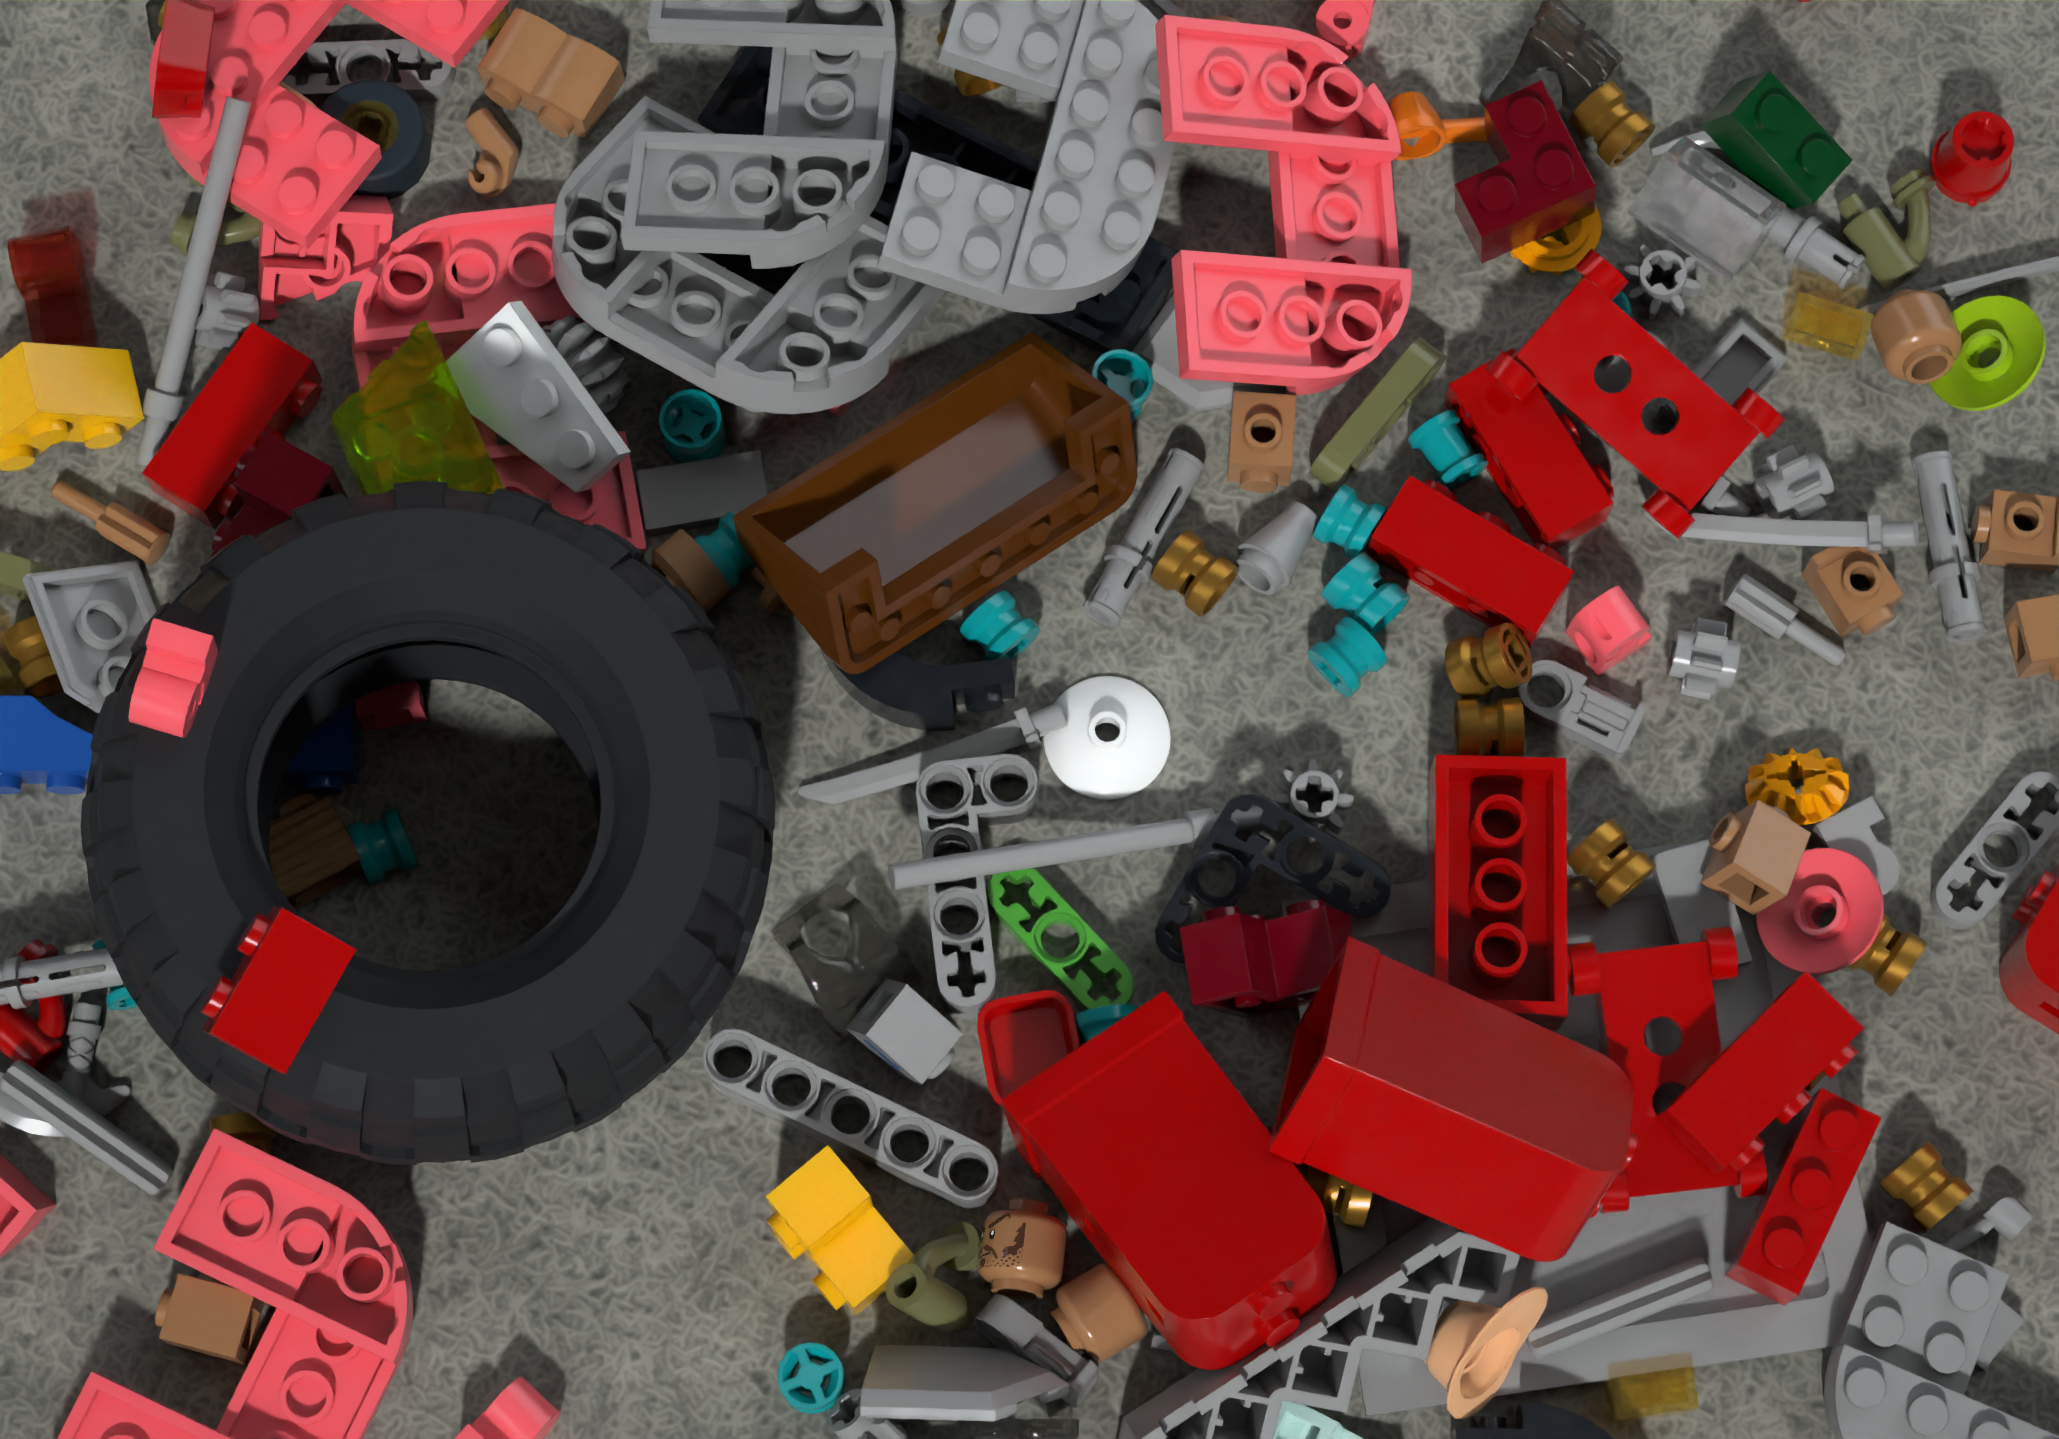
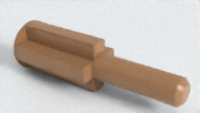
M64 481L56 482L51 490L52 497L96 522L95 529L99 531L101 536L147 562L148 565L156 564L164 555L171 539L169 532L163 531L116 502H111L106 507Z

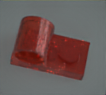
M68 225L8 238V254L17 288L25 300L32 342L100 348L81 240L72 226Z

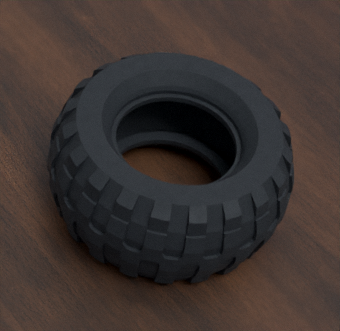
M435 481L395 483L394 489L385 493L367 494L356 498H345L343 493L311 501L291 510V516L288 519L266 529L257 536L253 537L251 534L239 537L220 549L200 566L201 573L195 581L183 590L172 604L169 602L163 604L145 624L130 648L132 655L128 665L120 676L115 690L106 696L96 720L90 745L92 757L87 778L86 797L82 800L80 825L82 848L86 859L88 883L98 929L125 988L155 1033L172 1050L183 1065L216 1094L219 1093L234 1106L260 1120L262 1124L286 1137L309 1145L316 1144L334 1151L360 1156L363 1160L391 1165H417V1163L423 1162L445 1163L471 1160V1163L501 1159L522 1153L524 1149L551 1141L572 1131L576 1133L601 1121L622 1107L626 1100L645 1088L659 1074L665 1073L685 1054L700 1035V1031L718 1009L743 966L764 906L772 862L773 831L775 827L773 778L769 771L767 752L760 728L761 721L754 697L743 674L736 671L729 655L720 644L715 634L716 628L703 609L683 588L673 587L663 575L645 561L644 553L625 538L599 524H594L593 526L585 525L576 519L562 515L552 509L551 502L525 493L505 489L494 490L493 494L460 491L448 488L447 482ZM153 618L212 635L219 651L202 703L198 707L193 724L185 738L129 722L131 698L146 655L147 647L145 644ZM419 680L460 681L483 686L500 692L535 712L558 733L578 760L587 778L598 820L597 840L588 868L568 902L545 927L527 941L500 956L472 966L451 970H404L380 965L353 955L286 1074L270 1069L202 1031L209 1016L200 1012L201 1007L217 979L221 975L232 979L245 954L236 950L253 917L257 913L268 917L273 907H283L302 918L289 903L273 876L269 844L271 815L279 786L293 757L306 739L324 721L352 701L373 691L395 684Z

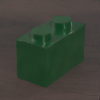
M1771 71L1738 81L1699 124L1754 185L1790 209L1814 204L1852 161L1851 157Z

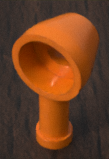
M1420 92L1401 93L1392 98L1388 104L1396 123L1402 153L1395 158L1396 160L1402 161L1429 157L1438 152L1445 144L1485 142V144H1489L1485 136V115L1474 118L1441 119L1425 95ZM1419 137L1418 142L1414 146L1404 142V139Z

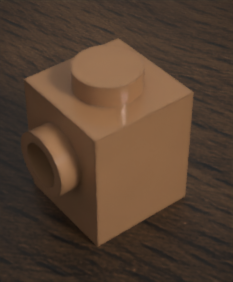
M1233 392L1227 482H1240V488L1257 493L1275 491L1277 485L1289 486L1293 466L1297 395Z
M2059 594L2017 601L2003 620L2018 678L2051 673L2052 680L2059 681Z
M1756 800L1736 814L1729 812L1720 819L1710 836L1709 845L1714 850L1700 883L1754 916L1787 896L1811 832L1793 822L1782 809L1766 805L1760 800Z
M202 1272L199 1273L198 1278L178 1273L174 1289L166 1287L158 1303L155 1325L162 1327L158 1338L171 1346L247 1365L265 1302Z

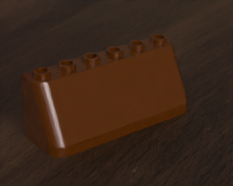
M1031 332L735 514L733 520L738 542L825 655L846 673L859 674L865 672L1112 514L1129 499L1137 481L1129 402L1038 335Z

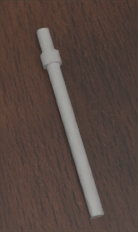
M226 97L154 387H147L142 406L143 414L147 416L135 460L136 463L147 466L168 438L171 422H178L184 400V396L179 394L251 107V102L242 99Z
M1259 806L1251 807L1247 812L1238 809L1232 813L1231 817L1239 823L1237 835L1263 832L1265 830V825L1261 822L1263 810ZM1209 807L1185 811L1181 819L889 864V882L893 890L1181 844H1187L1189 849H1197L1202 846L1221 812L1215 813Z

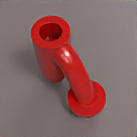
M35 939L27 944L17 956H23L26 961L58 956L59 950L51 943L45 945L41 940ZM35 976L18 980L24 985L38 982L39 977ZM63 995L39 999L40 1015L37 1020L23 1008L14 1009L10 1004L0 1005V1051L13 1062L22 1060L43 1074L63 1050L64 1045L60 1042L66 1026V1008Z

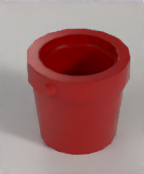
M1972 112L1961 118L1952 129L1941 135L1931 152L1929 170L1936 181L1937 188L1942 194L1956 202L1967 203L1970 207H1975L1978 203L1985 202L2000 192L2010 175L2011 156L2015 140L2012 128L2005 119L1992 112Z

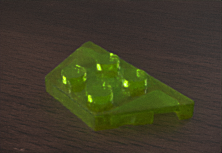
M427 320L418 323L410 331L409 338L388 361L384 359L368 376V382L357 393H352L332 414L331 425L363 495L385 493L393 490L395 483L414 481L447 482L448 488L493 494L494 490L497 491V489H505Z

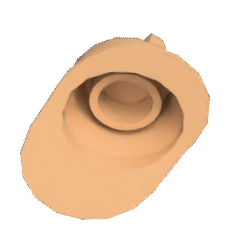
M1532 1287L1521 1292L1502 1308L1457 1300L1444 1309L1437 1320L1428 1358L1424 1362L1432 1376L1448 1392L1447 1410L1455 1419H1466L1479 1412L1501 1387L1517 1352L1527 1339L1528 1334L1538 1323L1546 1308L1548 1294L1543 1287Z

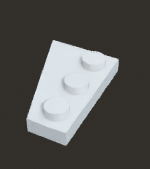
M522 301L508 302L426 379L576 493L589 490L631 452Z

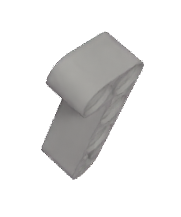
M1000 754L940 761L929 765L923 770L916 784L923 859L936 857L941 850L950 846L960 847L966 852L981 850L979 828L1011 825L1022 822L1029 817L1037 805L1038 778L1034 767L1029 761L1014 754ZM1004 778H1015L1021 781L1027 789L1024 796L1013 802H1004L996 798L991 790L995 783ZM941 785H952L963 794L960 803L950 809H939L933 806L927 798L933 789ZM984 876L926 885L938 993L941 1003L949 1013L958 1018L972 1019L978 1017V1013L985 1004L995 1000L996 973ZM959 908L972 912L978 919L975 928L963 935H955L948 932L942 926V920L951 910ZM970 954L972 977L974 982L979 984L975 985L974 996L962 997L960 988L954 986L959 984L960 979L957 955L965 956Z

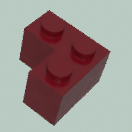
M1542 80L1485 105V136L1500 164L1455 184V213L1481 264L1593 214L1596 197V184Z
M267 431L259 445L249 446L236 465L234 472L236 480L233 485L243 500L244 505L235 519L232 517L227 518L217 530L212 542V550L214 552L210 557L243 535L249 536L252 534L255 537L266 529L284 522L291 516V510L311 501L343 493L345 498H348L333 467Z
M1307 900L1291 904L1286 907L1287 916L1267 921L1264 915L1248 916L1242 914L1240 908L1235 906L1220 907L1203 912L1201 914L1202 922L1180 927L1192 1005L1241 1018H1249L1310 1003L1347 937L1354 938L1350 914L1325 906L1324 900Z

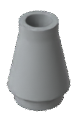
M1290 502L1282 513L1238 546V558L1234 561V564L1239 567L1237 574L1239 578L1253 590L1265 595L1274 594L1278 588H1286L1319 523L1316 514L1302 503Z

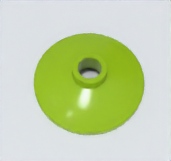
M2000 295L1974 299L1951 312L1961 334L1962 348L1951 370L1938 380L1929 383L1936 395L1954 408L1966 411H1982L2003 405L2023 392L2039 372L2046 352L2045 329L2036 313L2024 302ZM1998 357V359L1992 365L1987 367V364L1992 359Z

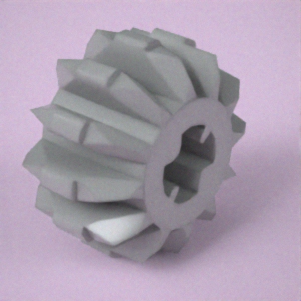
M572 315L562 320H556L550 326L545 325L542 330L603 414L606 415L617 406V401L624 396L623 387L629 381L627 373L619 366L624 356L613 351L609 345V337H602L587 322L581 323Z

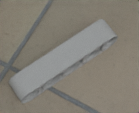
M735 1028L722 1030L713 1035L705 1045L703 1053L704 1068L713 1087L721 1094L956 1207L964 1209L980 1208L990 1202L996 1194L999 1183L997 1160L992 1152L981 1143L746 1031ZM734 1049L746 1051L751 1055L752 1062L745 1074L740 1077L729 1078L717 1071L718 1060L724 1053ZM790 1077L802 1078L811 1086L806 1100L795 1106L783 1105L775 1098L778 1085ZM847 1105L861 1106L870 1115L866 1127L856 1134L841 1133L833 1125L836 1113ZM905 1133L920 1134L929 1144L927 1153L916 1162L907 1163L900 1161L891 1151L893 1143L899 1136ZM970 1160L978 1162L985 1167L988 1173L987 1180L982 1187L973 1191H965L956 1187L950 1179L956 1165Z

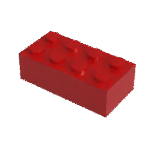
M1436 754L1429 772L1428 975L1549 1030H1559L1568 1015L1566 758Z

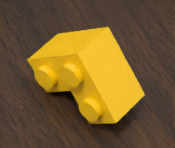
M20 342L0 358L1 471H16L27 468L34 464L35 457L51 445L62 441L84 442L85 447L90 449L113 446L122 440L124 433L144 419L129 350Z
M829 1145L824 1147L766 1195L772 1215L766 1219V1222L771 1227L769 1230L794 1260L804 1253L819 1270L820 1273L811 1281L836 1311L846 1303L857 1316L886 1291V1284L891 1273L897 1267L909 1263L914 1255L874 1208L870 1194Z

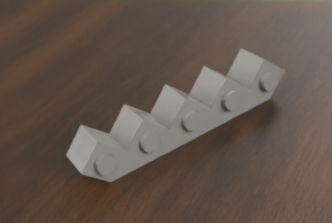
M1430 1217L1336 1278L1333 1291L1327 1300L1302 1318L1298 1329L1287 1339L1275 1346L1264 1344L1240 1362L1224 1369H1196L1124 1416L1119 1439H1273L1282 1401L1347 1413L1362 1349L1427 1361L1442 1298L1449 1297L1502 1308L1509 1302L1520 1255Z

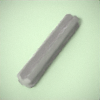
M15 1061L0 1080L2 1091L148 1194L157 1195L171 1178L174 1170L169 1163L24 1061Z
M1702 1257L1692 1258L1539 1319L1534 1329L1528 1334L1526 1343L1533 1356L1537 1359H1542L1708 1293L1714 1287L1711 1272Z

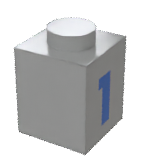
M887 978L846 1028L899 1076L919 1084H923L927 1078L933 1079L947 1068L955 1055V1049L952 1047L963 1035L961 1031L908 984Z

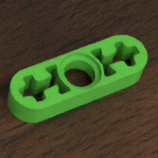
M1030 868L992 875L988 884V904L992 913L1084 1011L1107 1005L1130 1004L1134 984L1129 968L1037 870ZM1007 881L1016 886L1023 884L1025 881L1031 884L1028 890V899L1039 912L1043 910L1048 902L1055 908L1043 914L1036 921L1031 932H1027L1022 927V925L1031 922V915L1019 903L1015 902L1008 908L1001 903L1005 898L1003 884ZM1056 924H1064L1073 928L1079 937V945L1076 951L1064 958L1049 955L1041 944L1042 935L1049 927ZM1090 949H1093L1099 955L1090 960V967L1103 979L1108 978L1112 974L1119 978L1115 988L1119 997L1114 1001H1111L1106 996L1099 997L1096 1001L1090 998L1089 995L1093 989V983L1082 969L1078 971L1075 979H1071L1065 973L1079 966Z

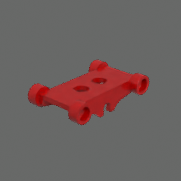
M1590 249L1574 267L1582 277L1568 295L1521 348H1518L1511 357L1501 350L1485 370L1522 402L1540 384L1577 419L1594 431L1610 448L1657 487L1641 507L1679 540L1696 521L1688 512L1759 433L1766 439H1769L1785 419L1770 404L1748 387L1732 405L1728 404L1613 302L1629 281L1600 254ZM1611 355L1623 358L1630 369V379L1627 385L1614 393L1601 390L1594 379V370L1598 362L1604 357ZM1658 397L1667 398L1672 401L1678 414L1674 427L1667 433L1660 435L1647 431L1641 419L1642 410L1646 403Z
M1731 927L1703 929L1701 932V942L1597 953L1594 942L1567 944L1568 986L1571 996L1596 995L1599 1023V1053L1611 1059L1625 1072L1634 1090L1630 1132L1638 1135L1637 1146L1627 1168L1623 1172L1619 1171L1607 1190L1599 1212L1607 1214L1628 1211L1630 1197L1734 1186L1738 1198L1766 1195L1768 1177L1763 1149L1740 1171L1737 1172L1729 1164L1726 1168L1713 1175L1656 1118L1658 1115L1652 1105L1653 1095L1659 1086L1665 1083H1675L1685 1089L1722 1052L1712 981L1734 979L1738 975L1737 947ZM1657 1017H1665L1672 1020L1678 1026L1681 1034L1677 1049L1672 1054L1666 1056L1651 1052L1644 1041V1029L1647 1023Z

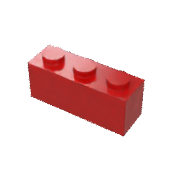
M251 322L142 472L152 490L216 530L224 517L233 518L244 505L243 500L233 485L236 480L234 472L240 457L249 446H258L267 431L286 441V437L283 435L297 416L305 418L314 409L321 396L322 387L319 385L323 381L314 361Z
M1512 348L1505 353L1511 357L1516 351ZM1490 360L1449 383L1444 405L1448 410H1455L1459 415L1460 422L1458 427L1476 454L1482 453L1487 458L1489 463L1485 469L1533 544L1540 543L1553 550H1557L1607 521L1614 504L1611 499L1614 497L1613 487L1601 467L1597 464L1590 467L1578 448L1581 441L1574 424L1566 414L1560 413L1557 415L1544 396L1547 394V390L1539 384L1524 402L1520 401L1485 370L1492 362Z
M1409 475L1372 534L1367 553L1376 561L1490 628L1506 622L1514 624L1525 637L1530 649L1566 592L1574 571L1565 566V559L1552 548L1540 543H1534L1531 546L1510 534L1511 528L1499 517L1485 511H1480L1477 515L1457 503L1455 494L1444 485L1429 479L1421 482Z
M1805 971L1794 979L1656 1118L1713 1175L1726 1168L1729 1164L1738 1172L1764 1148L1766 1143L1758 1135L1775 1118L1783 1125L1787 1124L1812 1099V1096L1804 1088L1821 1071L1831 1079L1857 1054L1858 1050L1850 1042L1864 1027L1823 986Z
M1820 1088L1812 1096V1099L1803 1108L1768 1182L1767 1194L1761 1197L1725 1276L1784 1306L1800 1294L1881 1121V1117L1823 1088Z

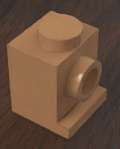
M1994 489L1984 505L1977 504L1973 513L1971 541L1981 543L1979 563L2055 573L2059 567V496L2052 497ZM2014 520L2032 522L2033 529L2031 531H2022L2016 527Z
M1828 547L1813 555L1802 572V576L1840 637L1858 628L1863 636L1881 629L1896 618L1897 615L1893 609H1895L1904 596L1879 554L1868 551V548ZM1859 574L1869 590H1856L1850 583V576Z

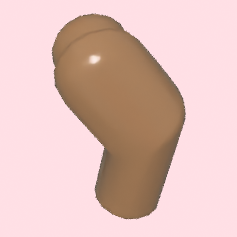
M482 108L470 115L464 124L465 129L482 150L480 158L476 162V169H469L468 182L475 192L486 197H496L506 191L511 185L519 158V150L490 109Z

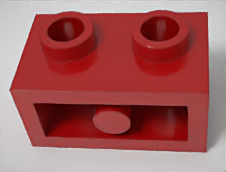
M273 907L268 917L260 913L253 917L236 950L245 954L232 979L224 975L217 979L207 995L200 1012L209 1016L202 1031L270 1069L286 1074L357 949L285 908Z

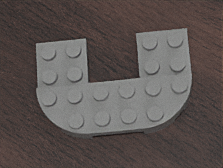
M651 0L647 26L650 42L773 47L763 135L634 130L621 233L624 250L750 255L752 269H770L793 266L816 258L832 250L854 234L876 207L881 197L888 171L897 75L896 30L890 0Z
M955 0L937 63L1056 102L1032 190H1028L911 152L876 268L998 308L1028 314H1052L1074 310L1078 302L1094 297L1101 292L1105 296L1115 289L1134 267L1152 232L1176 142L1163 141L1155 24L1159 20L1138 0Z
M644 95L571 173L556 200L553 214L552 265L557 284L570 306L583 320L607 337L703 390L751 412L801 414L823 411L855 400L875 387L888 374L890 357L939 301L946 290L876 268L888 226L871 216L844 242L816 258L805 261L776 295L699 253L624 250L621 233L634 130L714 133Z
M1889 1222L1881 1223L1833 1344L1827 1364L1824 1387L1825 1414L1828 1428L1833 1430L1835 1439H2059V1436L1964 1395L2010 1274Z

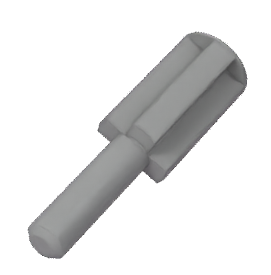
M1746 573L1730 589L1724 605L1777 640L1785 633L1834 666L1840 665L1846 656V651L1795 617L1800 610L1799 608Z

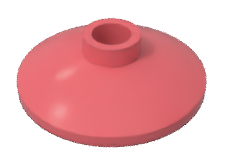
M1834 848L1805 850L1787 896L1756 914V924L1760 939L1772 957L1793 971L1799 973L1807 971L1810 975H1822L1844 969L1866 953L1879 933L1884 913L1882 890L1873 872L1854 855ZM1830 908L1836 909L1834 920L1826 927H1819L1818 919L1821 913Z

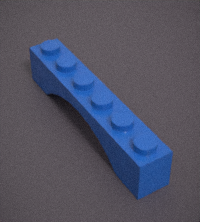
M0 696V794L20 793L22 784H46V790L56 794L84 793L91 765L92 750L90 745L93 734L56 716L33 696ZM355 700L335 712L306 739L293 757L281 784H303L304 792L332 795L342 792V784L359 783L361 724L357 717Z

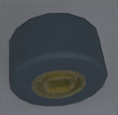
M363 79L342 86L325 100L320 109L321 111L380 145L382 159L353 195L386 196L388 200L403 195L419 182L429 165L431 142L418 104L404 89L388 81ZM371 129L379 130L380 133H379V132H373Z

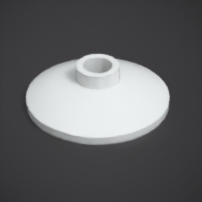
M1094 677L1073 685L1056 700L1068 725L1044 735V749L1052 770L1067 787L1089 798L1116 800L1140 792L1159 775L1169 754L1170 727L1162 706L1144 687L1120 677ZM1103 723H1112L1119 729L1120 734L1115 740L1105 742L1096 736V728Z

